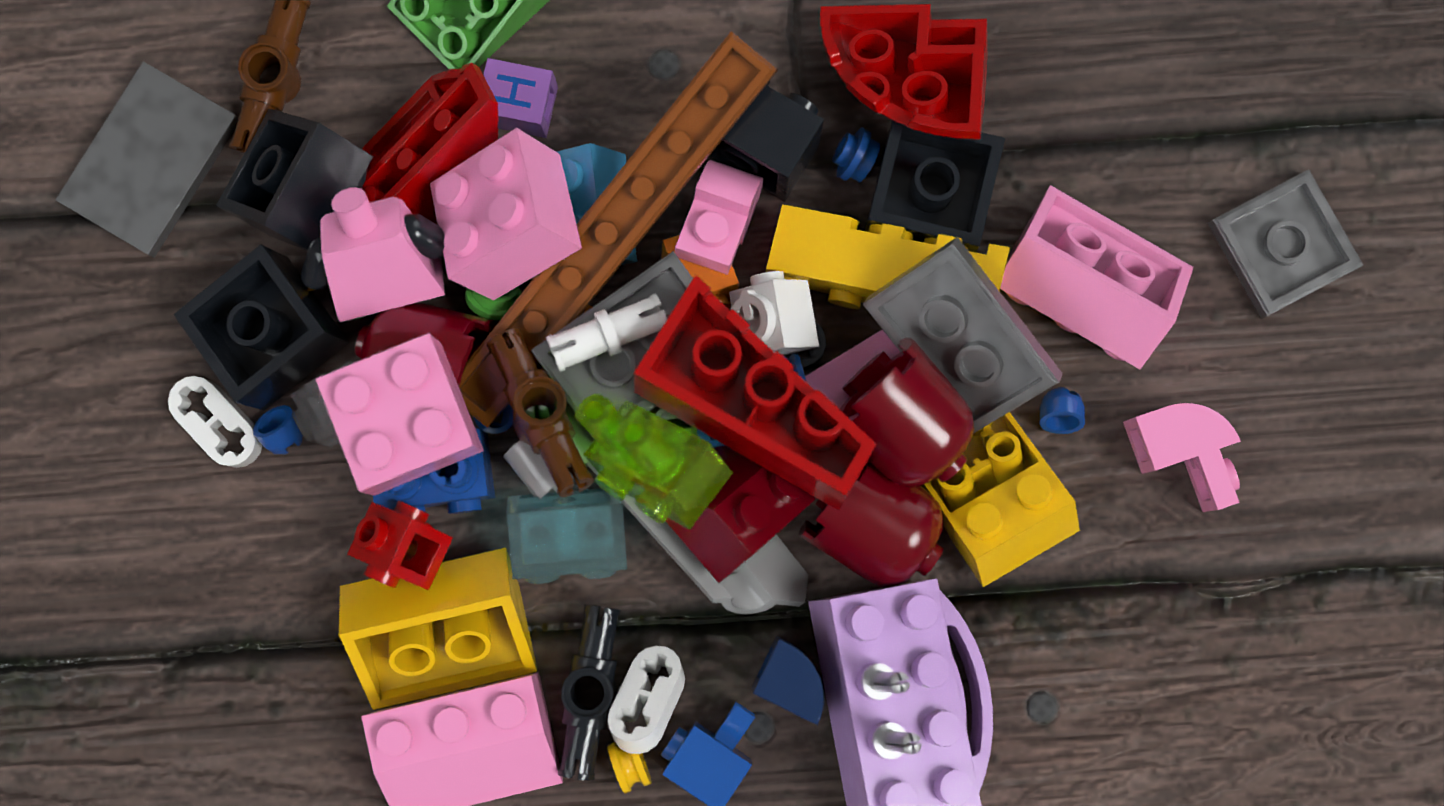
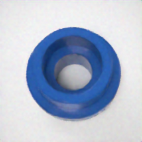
M860 128L854 135L846 133L843 136L832 158V162L838 165L836 172L838 178L844 181L852 178L861 182L867 176L880 150V143L871 138L870 131Z

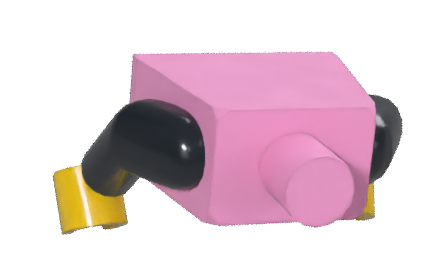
M356 187L344 189L335 195L331 203L334 212L325 214L320 219L321 237L309 244L301 271V279L304 285L308 287V291L323 290L330 287L336 315L340 322L445 295L441 258H444L445 235L439 225L421 214H412L403 200L396 197L370 203L365 192Z

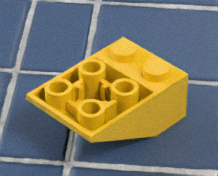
M1010 412L973 433L972 439L963 453L967 461L953 477L945 482L935 478L929 483L920 485L939 502L943 512V526L982 587L987 586L1080 531L1075 500Z

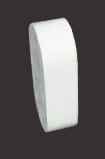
M191 376L181 379L170 390L168 405L171 414L214 461L221 465L239 468L245 467L256 460L261 453L262 444L253 434L255 424L217 384L205 378ZM191 391L201 394L207 391L208 395L204 398L203 403L213 414L209 420L201 413L186 411L192 404L187 397ZM221 425L235 433L244 431L245 435L240 442L245 449L241 454L232 451L225 453L223 451L228 441L218 430Z
M653 646L638 653L612 704L607 719L609 729L615 743L627 753L641 754L654 748L662 738L684 689L685 675L680 658L673 650L665 646ZM661 666L666 667L669 677L659 676L650 692L651 683L647 675L648 672L657 674ZM643 708V716L647 724L646 728L636 726L632 734L628 733L624 723L626 721L635 722Z

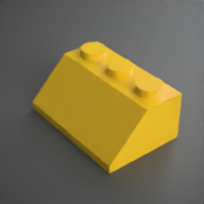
M506 547L442 562L429 591L403 579L399 580L396 588L387 586L374 579L340 586L339 637L373 710L537 672L521 591Z

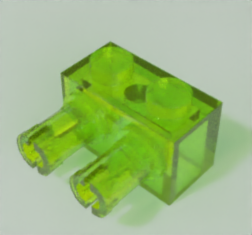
M592 394L586 397L576 410L577 420L595 439L583 454L599 472L594 479L595 482L608 494L620 501H623L627 495L636 499L634 501L635 505L660 524H664L667 518H670L690 530L732 475L731 470L708 441L628 400L617 410L607 397L604 398L603 395Z

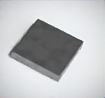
M1309 169L1208 223L1261 319L1363 266L1362 261Z

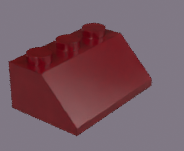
M726 445L706 449L698 448L642 494L718 583L753 556L817 499Z

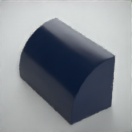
M776 635L752 684L753 694L818 725L823 711V688L820 677L814 665L799 648Z

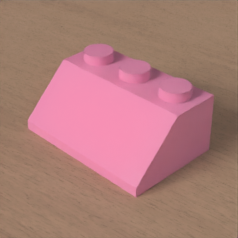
M1050 185L1007 258L1000 289L1006 292L1013 301L1022 305H1029L1053 319L1063 330L1077 333L1100 346L1110 357L1119 361H1126L1134 367L1141 369L1175 324L1194 267Z
M539 672L397 705L361 716L373 773L389 806H470L564 782L563 777L558 775L560 763Z

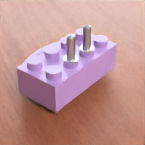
M937 578L910 581L892 587H879L808 601L846 806H982L979 792L986 776L993 735V705L990 684L977 643L957 609L939 590ZM948 633L959 652L969 683L972 705L970 742L966 726L964 689L959 670L951 652Z

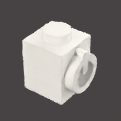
M783 271L765 272L751 276V286L729 292L731 310L734 309L749 323L750 330L774 352L778 351L781 355H788L819 347L808 280H787L784 278Z

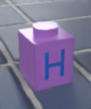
M487 58L484 77L498 102V129L512 131L518 128L528 135L547 138L558 89L553 71Z

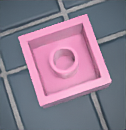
M518 128L513 129L430 183L437 224L442 228L445 235L443 255L448 279L493 301L582 248L560 154Z
M430 333L316 378L359 492L375 496L484 451L443 346Z

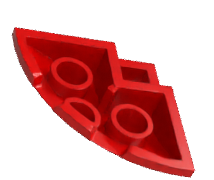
M931 4L820 6L821 33L828 60L846 84V88L858 100L876 113L917 131L952 138L981 139L988 56L987 19L932 20Z

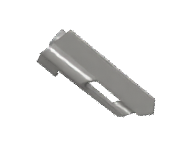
M570 405L566 407V414L576 432L573 441L586 467L589 466L712 603H721L726 610L738 614L763 612L777 604L799 607L805 603L808 574L777 534L741 566L718 583L642 495L649 487L700 448L698 435L689 445L680 449H670L663 446L655 438L652 429L653 418L661 409L655 406L598 446ZM679 418L665 420L666 429L689 425ZM520 440L505 453L504 459L535 498L541 499L551 489H554L557 493V487L541 455L534 454L528 444Z

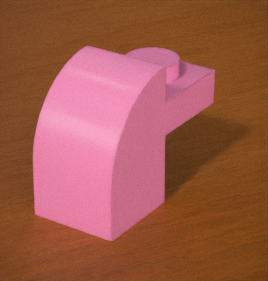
M709 160L695 188L693 203L675 247L677 257L728 275L738 246L744 241L757 206L763 178Z
M1179 403L1123 422L1142 474L1184 461L1202 512L1216 511L1239 503L1235 492L1240 488L1238 474L1230 459H1223L1220 448L1241 442L1234 427L1221 414L1199 404Z

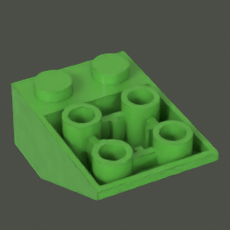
M391 0L387 7L450 70L462 68L463 65L471 62L480 67L487 58L494 54L550 0Z

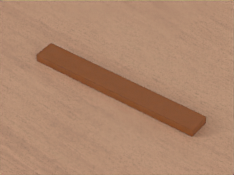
M732 31L577 223L582 248L536 275L466 362L461 383L458 387L468 412L486 427L491 426L509 404L504 393V389L507 386L492 353L489 352L486 346L487 342L495 335L501 333L507 344L509 339L506 331L515 328L520 329L523 340L538 368L540 364L531 350L547 340L546 336L554 335L583 313L778 71Z

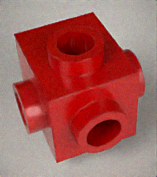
M398 500L394 510L371 502L365 517L356 528L355 538L347 555L367 563L368 565L363 575L380 583L396 588L399 580L403 579L429 591L453 537L426 525L430 514Z

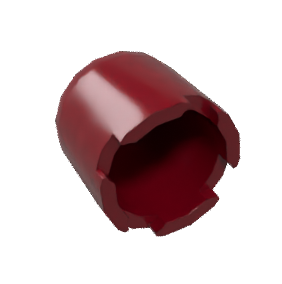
M417 302L379 312L371 324L365 325L359 332L355 353L361 361L430 333L442 344L459 386L466 362L494 329L496 322L479 316Z
M903 338L898 344V347L902 350L900 353L890 358L884 351L880 352L843 386L842 389L849 395V398L840 407V410L876 443L868 461L890 481L907 487L923 485L935 478L945 482L953 477L967 461L963 453L967 449L974 432L972 410L912 338Z
M869 461L866 463L840 510L838 511L818 499L815 505L822 509V511L816 518V524L813 525L806 520L798 534L805 541L857 575L881 587H892L902 584L916 571L923 576L927 575L935 566L944 550L937 544L943 529V512L939 502L920 485L907 487L893 483L883 476Z

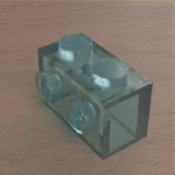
M609 488L583 490L581 492L574 491V495L565 498L560 497L558 492L547 493L541 499L535 498L533 494L508 496L507 524L512 579L525 578L529 583L544 584L557 580L559 575L582 573V576L585 578L601 579L614 575L616 570H627L623 505Z

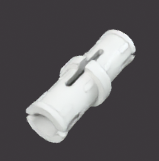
M656 294L650 295L647 299L609 314L603 309L594 313V320L556 335L546 336L559 371L566 370L565 368L607 351L610 356L622 352V345L660 331L667 317L664 310H660L661 302Z

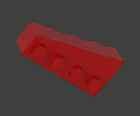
M696 274L634 371V393L838 511L876 446V443L819 389L815 391L793 370L794 366L778 351L774 352L752 332L750 324L734 309L730 311L711 293V288Z

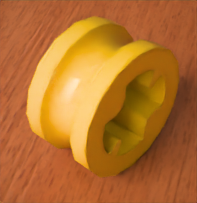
M615 742L607 746L616 778L624 794L631 792L632 785L637 782L642 783L644 786L652 784L643 753H627L620 749Z

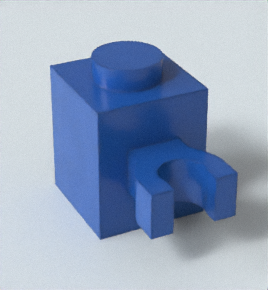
M736 701L715 734L697 721H695L689 732L679 726L661 753V756L669 761L662 775L707 806H726L752 766V759L736 749L735 746L755 719V714Z

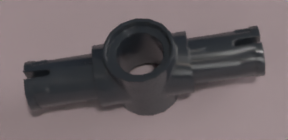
M584 604L585 613L578 654H572L569 676L565 679L561 689L564 704L562 723L566 724L567 728L561 766L558 770L559 776L572 779L575 775L577 759H579L578 780L587 781L595 779L594 770L600 731L607 729L610 706L616 696L614 677L617 661L612 659L618 615H620L621 609L604 607L602 625L600 626L598 622L601 606ZM592 676L602 683L605 696L601 704L595 707H588L582 705L577 700L575 685L579 678Z

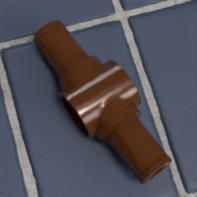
M275 0L265 34L258 35L256 44L250 45L243 51L239 59L238 71L241 79L244 81L239 99L244 103L233 139L229 143L231 149L244 154L268 109L283 112L284 105L297 96L301 88V76L296 68L301 49L297 45L311 1ZM281 65L280 73L273 82L260 84V76L267 67Z
M515 328L506 331L509 339L507 344L502 334L499 333L492 337L486 346L489 352L492 353L507 386L504 389V393L513 410L515 433L521 441L531 447L534 454L541 455L560 497L565 498L574 495L572 489L574 483L579 492L587 489L593 484L594 478L588 472L573 441L576 432L566 414L567 399L564 389L558 382L548 378L544 370H538L523 340L520 329ZM543 405L552 409L554 414L540 420L533 419L525 412L532 406Z

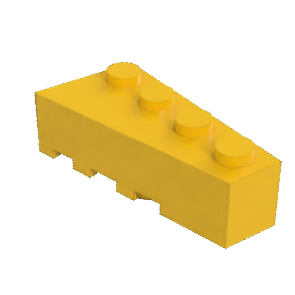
M782 204L766 272L783 271L784 278L787 280H808L810 290L829 294L828 302L845 308L860 309L861 302L864 303L868 296L956 237L938 234L937 238H925L924 242L913 241V234L906 231L904 227L884 223L871 224L868 232L857 230L859 222L852 217ZM989 243L987 255L969 251L1000 292L1010 247Z

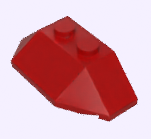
M471 62L463 65L462 68L450 69L432 75L362 148V150L373 156L366 169V180L361 188L370 203L396 197L403 200L412 214H421L437 224L430 183L498 140V102L481 69Z

